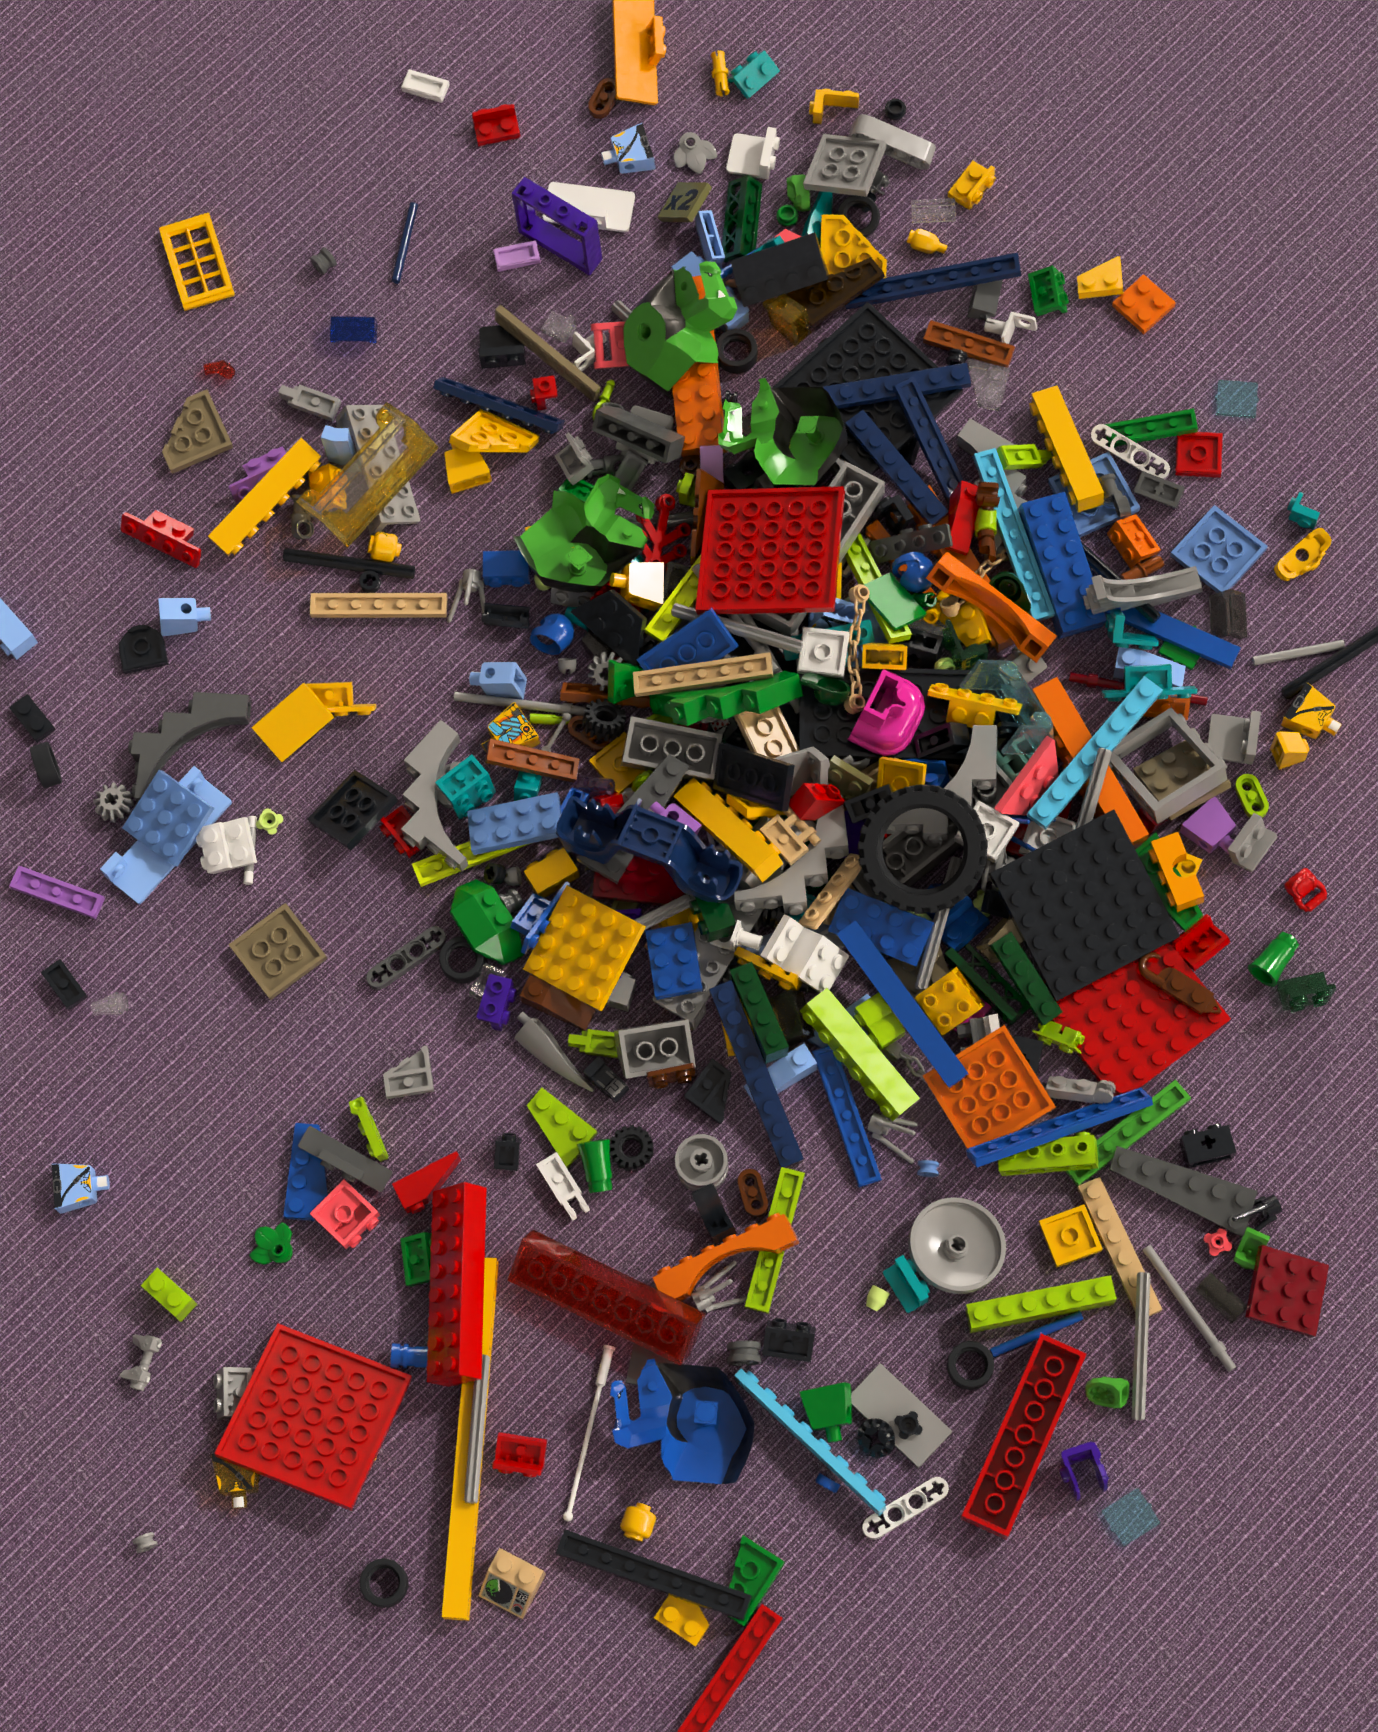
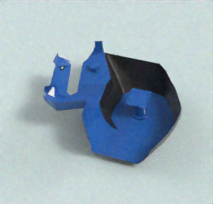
M655 1359L647 1360L637 1380L641 1417L635 1421L629 1419L626 1386L622 1381L611 1383L610 1395L614 1397L617 1418L614 1429H612L616 1444L630 1449L661 1441V1457L666 1470L673 1480L713 1484L737 1482L750 1454L755 1422L740 1394L718 1367L655 1362Z

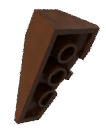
M697 469L695 508L693 511L694 529H692L690 555L691 567L702 551L708 490L724 489V483L702 469Z

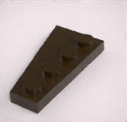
M870 257L846 267L844 271L835 275L833 273L830 274L827 280L788 292L787 297L811 327L815 328L883 279L885 275Z

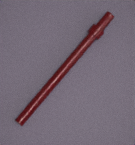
M1070 672V682L1087 684V687L1091 688L1098 686L1115 690L1124 689V682L1100 678L1097 674L1089 673V675ZM1191 694L1190 703L1206 706L1208 697Z

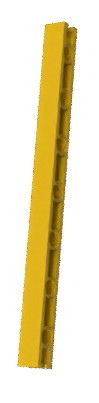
M485 1258L482 1355L490 1357V1364L499 1268L497 1258ZM474 1381L461 1385L442 1618L447 1620L469 1621L488 1401L487 1389L478 1502L471 1504L464 1501Z

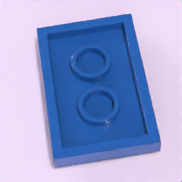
M692 922L645 931L656 1000L702 992L703 986Z

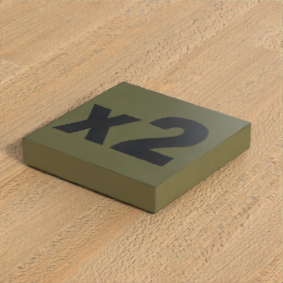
M678 182L658 218L662 222H692L712 187L708 182Z

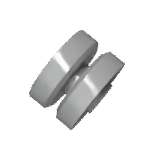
M696 1134L686 1138L678 1146L675 1154L676 1172L680 1182L687 1189L696 1191L710 1183H713L717 1189L722 1185L729 1170L727 1152L720 1141L707 1134ZM705 1162L706 1165L702 1163L700 1166H698V1163Z

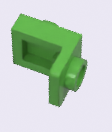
M1247 1227L1233 1261L1237 1262L1242 1268L1254 1270L1258 1246H1267L1270 1236Z

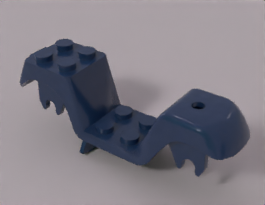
M571 796L568 799L556 827V835L566 850L602 864H607L618 850L627 852L663 866L682 892L707 902H722L731 897L738 888L743 875L742 864L731 860V854L728 850L725 849L723 853L715 850L713 844L706 847L689 826L641 808V798H638L635 805H628L622 812L616 814L613 813L608 804H605L604 807L598 806L593 798L587 804L576 796ZM702 876H707V877H709L710 880H707V879L703 878Z

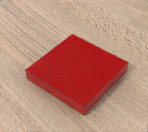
M1195 432L1176 436L1175 475L1221 478L1223 433Z

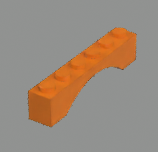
M948 552L942 556L926 577L927 580L943 592L962 598L986 612L1008 633L1017 648L1036 663L1057 637L1056 634Z
M773 1214L766 1219V1223L759 1226L758 1224L750 1225L744 1229L745 1233L736 1236V1234L724 1238L722 1240L723 1243L716 1247L710 1245L701 1250L702 1254L692 1257V1255L679 1260V1265L673 1268L667 1266L658 1270V1275L652 1278L664 1304L669 1307L690 1297L701 1277L713 1265L726 1257L747 1251H767L779 1254L799 1244L788 1217L785 1214Z

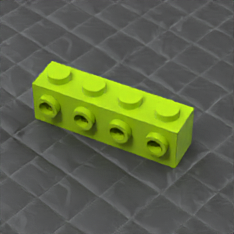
M1079 1132L1073 1137L1064 1136L998 1160L999 1172L1002 1176L1099 1169L1097 1140L1089 1132Z

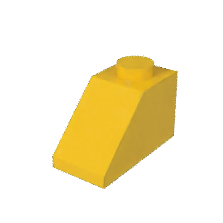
M1280 731L1275 734L1270 750L1278 769H1282L1305 761L1309 752V746L1306 739L1301 738L1299 732Z

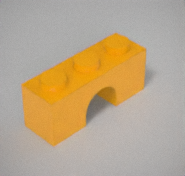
M1176 832L1151 841V850L1148 851L1152 863H1157L1160 869L1157 875L1161 885L1166 884L1169 891L1166 893L1169 905L1175 906L1176 911L1179 912L1204 903V894L1196 874L1183 878L1176 875L1173 871V867L1177 863L1187 858V852L1179 833Z

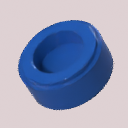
M821 1473L815 1479L816 1483L833 1493H837L841 1486Z

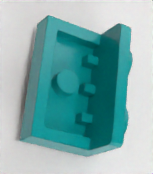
M765 50L759 53L756 51L751 53L746 58L747 63L743 66L740 64L730 72L732 76L727 79L729 83H735L746 99L750 98L780 72Z
M904 1255L895 1259L893 1266L883 1271V1275L906 1313H910L928 1302L930 1290L924 1280H918L915 1275L917 1270L912 1260H906Z

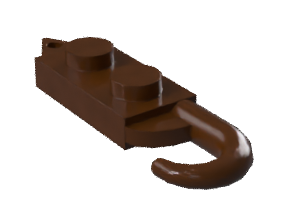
M1150 952L1140 957L1138 962L1140 974L1161 988L1160 990L1200 1015L1202 1013L1220 1014L1222 1012L1214 998L1215 993L1177 969L1165 968L1158 975L1147 969L1146 961L1150 958L1160 959L1159 954Z

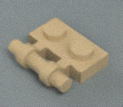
M789 806L788 811L784 812L788 817L785 821L777 814L760 828V832L769 843H773L779 849L780 855L791 866L809 852V848L804 844L806 841H810L814 846H817L821 839L816 835L817 831L812 826L809 827L803 820H800ZM796 826L802 833L797 836L791 827Z

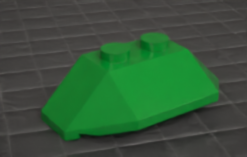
M477 879L457 887L450 914L473 951L498 961L497 963L501 965H506L523 957L519 932L510 928L513 917L495 889Z

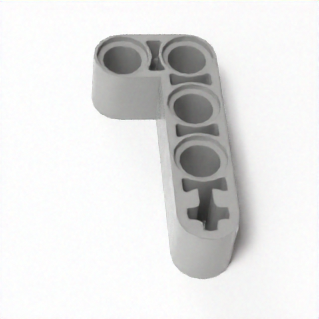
M861 114L855 119L847 136L885 141V155L922 170L930 168L936 149L935 145L930 141L865 114Z

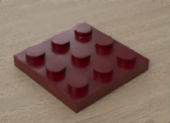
M1265 1245L1258 1246L1245 1318L1309 1337H1315L1329 1265Z

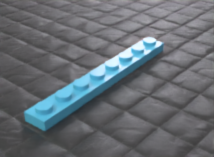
M993 448L975 453L973 459L981 481L999 484L998 497H1000L998 508L994 507L993 509L997 510V526L1014 574L1023 583L1030 599L1031 610L1028 613L1037 621L1054 617L1053 606L997 450Z
M1144 676L1029 810L1027 817L1046 830L1089 780L1098 749L1105 748L1112 752L1158 699L1163 689Z
M740 1369L734 1375L735 1381L877 1515L880 1516L886 1510L885 1497L876 1489L872 1492L866 1486L868 1482L858 1472L853 1474L847 1468L849 1464L840 1455L835 1457L829 1451L831 1447L822 1438L817 1440L811 1434L813 1430L804 1421L799 1423L793 1418L795 1413L787 1405L781 1406L776 1402L777 1396L769 1388L763 1389L757 1384L759 1379L752 1372L748 1371L746 1373Z

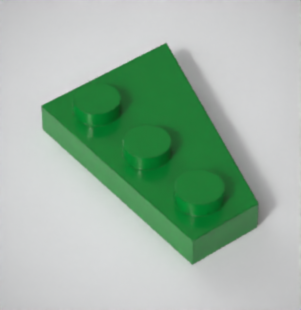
M742 1535L729 1588L752 1595V1600L744 1621L728 1617L746 1627L785 1562Z

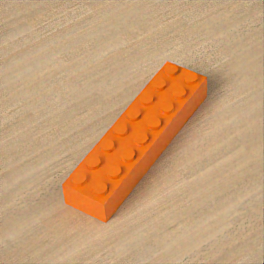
M701 275L693 276L692 278L699 293V299H703L706 293ZM712 330L710 333L715 340L714 330ZM695 362L672 387L677 433L685 436L681 453L683 458L691 455H700V446L719 445L718 434L723 432L724 427L718 363Z
M1058 677L1032 689L1030 706L1028 708L1031 716L1034 719L1037 718L1040 722L1041 733H1044L1045 737L1049 736L1055 740L1057 758L1060 757L1062 760V768L1064 770L1092 736ZM1108 765L1094 817L1096 819L1115 809L1136 850L1148 839L1149 833ZM1089 780L1078 791L1077 795L1079 797L1082 796L1084 798Z

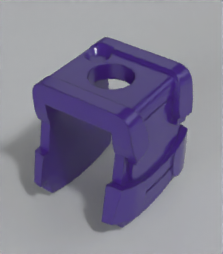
M1094 1442L1084 1443L1066 1449L1061 1453L1062 1468L1059 1469L1063 1483L1068 1482L1075 1501L1080 1500L1081 1495L1077 1480L1070 1466L1071 1464L1090 1459L1102 1492L1108 1490L1109 1478L1104 1465L1100 1462L1101 1453Z

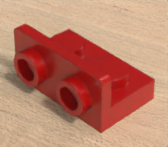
M504 104L491 109H480L472 113L478 146L521 138L514 104Z

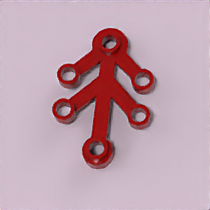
M663 494L655 501V507L660 512L656 530L650 519H644L636 515L637 521L644 528V530L642 529L646 537L648 535L653 544L652 552L647 543L644 545V550L641 552L645 558L643 563L662 562L664 563V569L665 564L675 558L680 559L684 557L687 549L683 544H677L672 547L671 552L661 556L662 547L691 533L690 526L687 523H682L674 531L665 535L669 512L675 507V499L670 494ZM681 527L684 528L685 534L682 533ZM677 548L680 549L681 555L677 553Z

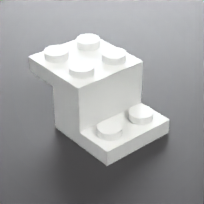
M785 914L760 955L770 963L782 967V969L788 972L787 975L790 972L798 975L801 982L807 984L818 993H821L826 988L831 989L849 958L847 953L826 937L803 927Z

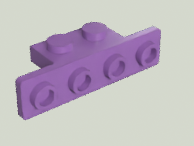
M283 446L278 449H272L267 454L251 459L248 463L242 465L247 477L229 485L230 492L237 505L286 454Z

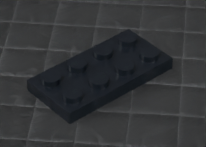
M719 743L713 789L785 812L789 809L795 765L728 743Z

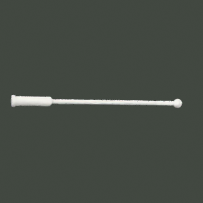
M603 1345V1355L596 1379L597 1389L567 1512L563 1514V1519L567 1522L573 1519L572 1508L601 1390L606 1384L612 1355L615 1351V1347L610 1345Z

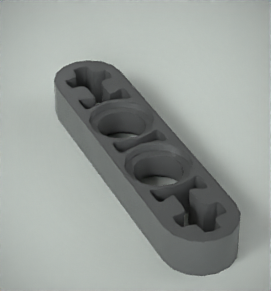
M437 926L427 929L375 965L367 973L369 986L375 990H382L439 951L447 942L444 930ZM435 933V935L437 936L440 935V941L438 943L435 940L430 942L432 940V934ZM423 940L429 943V950L426 949L425 944L422 942ZM412 947H422V954L419 957L411 956L410 950ZM396 959L404 962L403 967L398 971L391 969V963ZM385 966L387 967L389 973L391 974L390 977H388L387 973L384 974V973H385V970H384L383 968H384ZM375 974H377L378 976L384 974L381 977L382 982L380 983L374 981L373 976Z

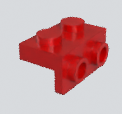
M401 805L387 817H383L380 820L381 825L379 829L385 837H392L395 841L393 846L400 855L405 853L410 858L420 849L416 846L414 848L410 847L403 840L404 835L401 828L412 816Z
M1206 914L1187 932L1180 934V937L1176 938L1172 945L1187 965L1196 971L1230 943V939L1213 924L1211 917Z
M499 1432L492 1468L498 1469L499 1472L505 1474L519 1472L526 1477L541 1475L545 1466L548 1440Z

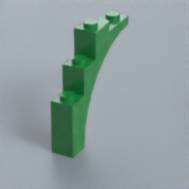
M782 671L774 674L772 678L759 679L734 686L706 690L675 691L649 695L653 714L671 717L673 723L689 726L708 717L725 720L744 711L761 714L803 696L799 674Z

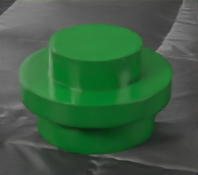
M791 205L782 206L776 214L778 223L786 227L794 225L798 221V211Z

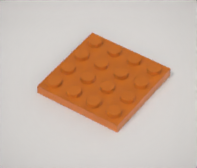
M1005 1025L956 1055L969 1075L951 1088L947 1086L935 1068L923 1075V1078L967 1149L1019 1131L1056 1108Z

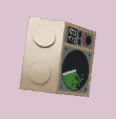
M499 1548L487 1571L479 1597L523 1619L546 1573Z

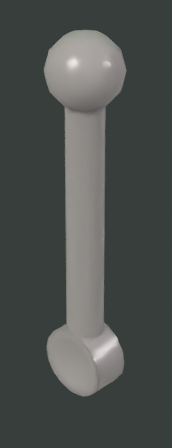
M569 713L562 715L561 723L547 746H543L541 750L551 752L550 748L563 726L571 719Z

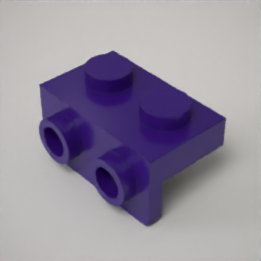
M493 974L488 976L477 1019L489 1022L492 1029L502 1031L503 1025L508 1024L510 1018L509 1004L510 1002L514 1003L517 989H514L512 979Z

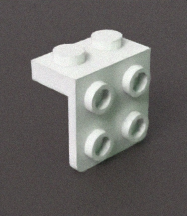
M768 127L765 138L738 133L734 134L726 171L729 174L749 175L754 178L769 180L770 170H774L776 162L774 152L775 150L778 151L780 137H777L776 128Z

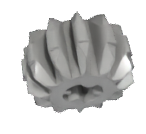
M602 652L600 658L594 656L592 659L594 663L588 665V669L591 670L588 673V678H595L592 685L596 686L600 683L601 691L604 690L606 685L608 687L607 672L604 674L603 670L608 668L609 660H614V652H611L609 658H607L605 652ZM619 657L614 661L621 663L623 659Z
M113 782L110 788L103 785L104 791H96L98 798L93 800L94 805L97 806L95 808L96 813L101 814V818L105 821L110 818L111 822L115 823L117 817L124 821L123 814H131V810L128 807L134 806L133 800L130 799L132 797L131 792L126 791L124 785L117 787L116 783ZM115 800L116 804L112 805L111 802Z

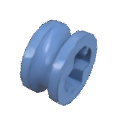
M931 1160L918 1161L920 1170H917V1175L924 1177L939 1176V1172L936 1170L939 1167V1162Z

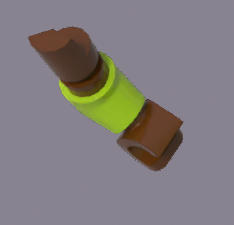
M980 482L977 486L976 502L978 506L982 507L978 508L975 521V535L979 541V552L988 554V560L993 563L996 561L994 540L997 534V510L993 508H998L1000 497H998L999 484L995 482Z

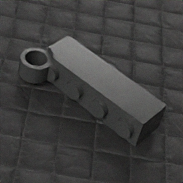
M605 402L602 404V408L597 409L595 413L592 431L664 463L681 457L685 436L630 413L616 403Z

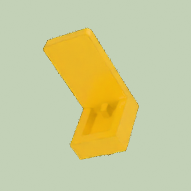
M816 89L815 100L810 101L809 114L813 115V123L822 124L824 105L858 108L859 93Z

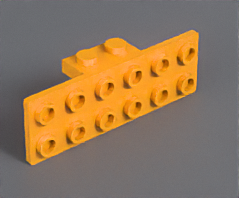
M612 0L616 99L656 105L658 103L656 66L666 53V45H663L665 26H663L662 17L654 15V0Z

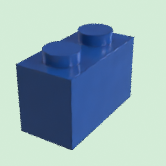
M520 550L483 551V579L485 585L497 588L502 585L522 587L525 584H530V566Z

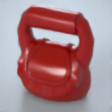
M1307 868L1298 871L1284 884L1286 892L1293 897L1298 908L1305 912H1311L1327 899L1325 886ZM1314 888L1320 889V892L1305 905L1302 903V898H1305Z

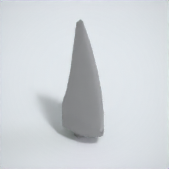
M525 1012L519 1014L517 1019L523 1024V1027L514 1037L516 1041L557 1074L593 1092L595 1089L571 1063L554 1035L538 1018H529Z

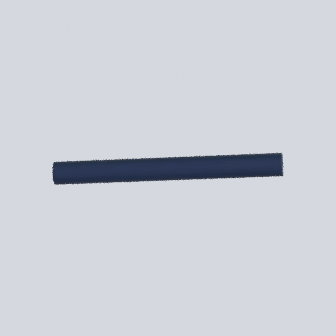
M414 202L409 204L391 281L399 284L418 209V204Z

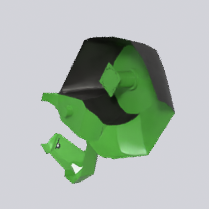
M705 261L699 264L706 293L703 299H699V293L691 272L687 271L686 267H682L679 270H671L666 277L644 296L630 313L624 324V348L627 364L645 381L668 397H670L668 391L695 362L718 363L717 344L710 331L731 321L737 311L734 297H729L720 276L721 270L716 262Z
M765 378L759 379L760 390L756 399L752 402V432L746 437L742 435V407L739 403L728 402L725 399L722 408L725 410L723 432L718 434V444L721 448L733 454L755 447V457L773 484L815 485L836 462L848 445L847 433L840 412L829 393L823 387L771 388Z
M608 474L596 481L585 503L571 493L554 490L552 508L521 536L513 535V538L526 562L544 585L574 593L593 591L608 583L612 573H619L644 550V545L648 540L642 528L621 516L614 515L616 508L621 507L651 520L654 514V503L646 496L640 497L620 485L621 479Z

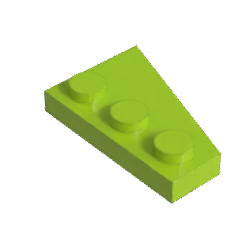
M541 1088L527 1104V1108L568 1169L580 1155L577 1144L591 1141L598 1133L597 1130L544 1088Z

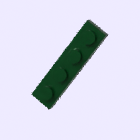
M1008 932L989 945L1041 1026L1063 1013L1012 932Z

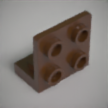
M694 1063L646 1073L649 1087H654V1089L668 1087V1083L673 1082L686 1084L691 1082L692 1078H696Z

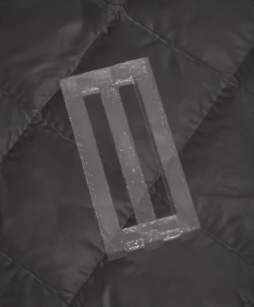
M955 198L911 200L912 223L956 221ZM939 206H951V208H938V207H939ZM916 207H930L929 209H916Z

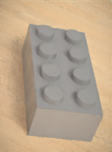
M631 716L621 766L654 772L670 754L689 765V769L683 777L684 779L691 780L694 777L699 782L704 781L705 783L712 784L715 776L718 747L723 734Z

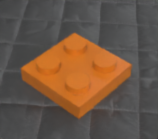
M1143 274L1112 302V307L1141 333L1145 334L1175 307L1176 302Z

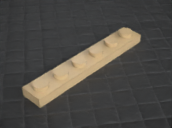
M311 593L310 616L311 618H447L448 596L447 593Z
M768 652L633 672L634 694L636 697L772 678L773 666L771 653Z
M1098 1177L1079 1185L1077 1189L1136 1313L1138 1272L1145 1271L1101 1178ZM1151 1284L1149 1316L1162 1311V1307Z

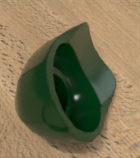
M1001 572L990 580L989 584L1025 612L1028 613L1031 610V602L1025 587L1016 575L1010 572Z
M806 673L800 681V684L814 689L815 698L825 705H840L850 694L849 685L836 678Z

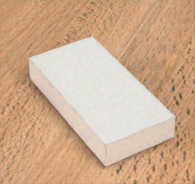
M408 70L401 89L403 92L442 103L450 84L447 80Z

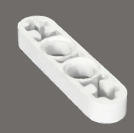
M1099 424L1092 429L1091 438L1093 442L1140 471L1163 479L1169 475L1170 466L1161 457L1107 425ZM1105 429V435L1111 438L1112 434L1116 435L1110 447L1106 446L1108 443L1106 439L1097 440V434L1095 433L1097 430ZM1118 440H1123L1127 443V450L1123 453H1119L1114 449V444ZM1144 452L1147 456L1146 462L1137 464L1133 458L1135 453ZM1151 457L1156 459L1152 462L1156 466L1160 464L1165 465V474L1160 473L1156 475V470L1151 466L1149 471L1145 469Z
M941 1477L931 1478L887 1505L886 1510L882 1514L885 1522L890 1527L886 1529L884 1524L878 1528V1534H875L873 1531L870 1533L867 1531L869 1522L872 1521L874 1524H877L882 1520L876 1513L872 1514L864 1520L862 1528L864 1535L871 1540L879 1539L940 1502L948 1494L949 1486L947 1482ZM936 1482L937 1485L942 1484L944 1486L941 1490L942 1495H938L937 1492L933 1493L929 1497L933 1501L928 1503L926 1495L921 1490L925 1488L926 1493L933 1489V1483ZM911 1496H921L923 1499L921 1508L914 1509L910 1506L909 1499ZM892 1508H898L902 1512V1518L897 1522H893L888 1518V1511Z

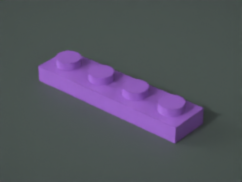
M18 866L9 885L13 890L93 919L97 918L105 900L102 895L22 866Z

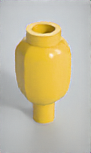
M922 229L911 230L907 239V243H910L914 250L922 253L932 254L938 251L945 254L947 245L939 243L936 235Z

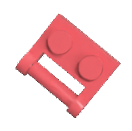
M626 321L591 324V331L594 333L596 356L594 369L630 367L627 364L624 348L623 328ZM603 330L609 331L610 361H605Z

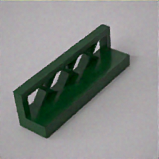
M749 175L728 183L722 248L725 255L723 262L743 257L756 250L762 183ZM740 186V190L735 196L736 187ZM737 204H739L738 210L733 215V210L735 209ZM736 224V229L731 235V229ZM735 243L734 251L729 253V249Z
M969 943L958 952L951 947L945 953V961L952 968L957 966L976 993L1009 1026L1013 1025L1030 1009L1018 992ZM965 948L971 954V962H966L958 953ZM974 967H984L988 971V979H983L974 970ZM990 984H1001L1004 987V996H1000ZM1007 1000L1018 1001L1023 1007L1016 1012L1007 1003Z

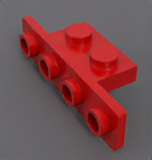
M157 510L144 521L127 512L122 515L121 532L194 568L199 566L201 549L187 542L194 535V528Z

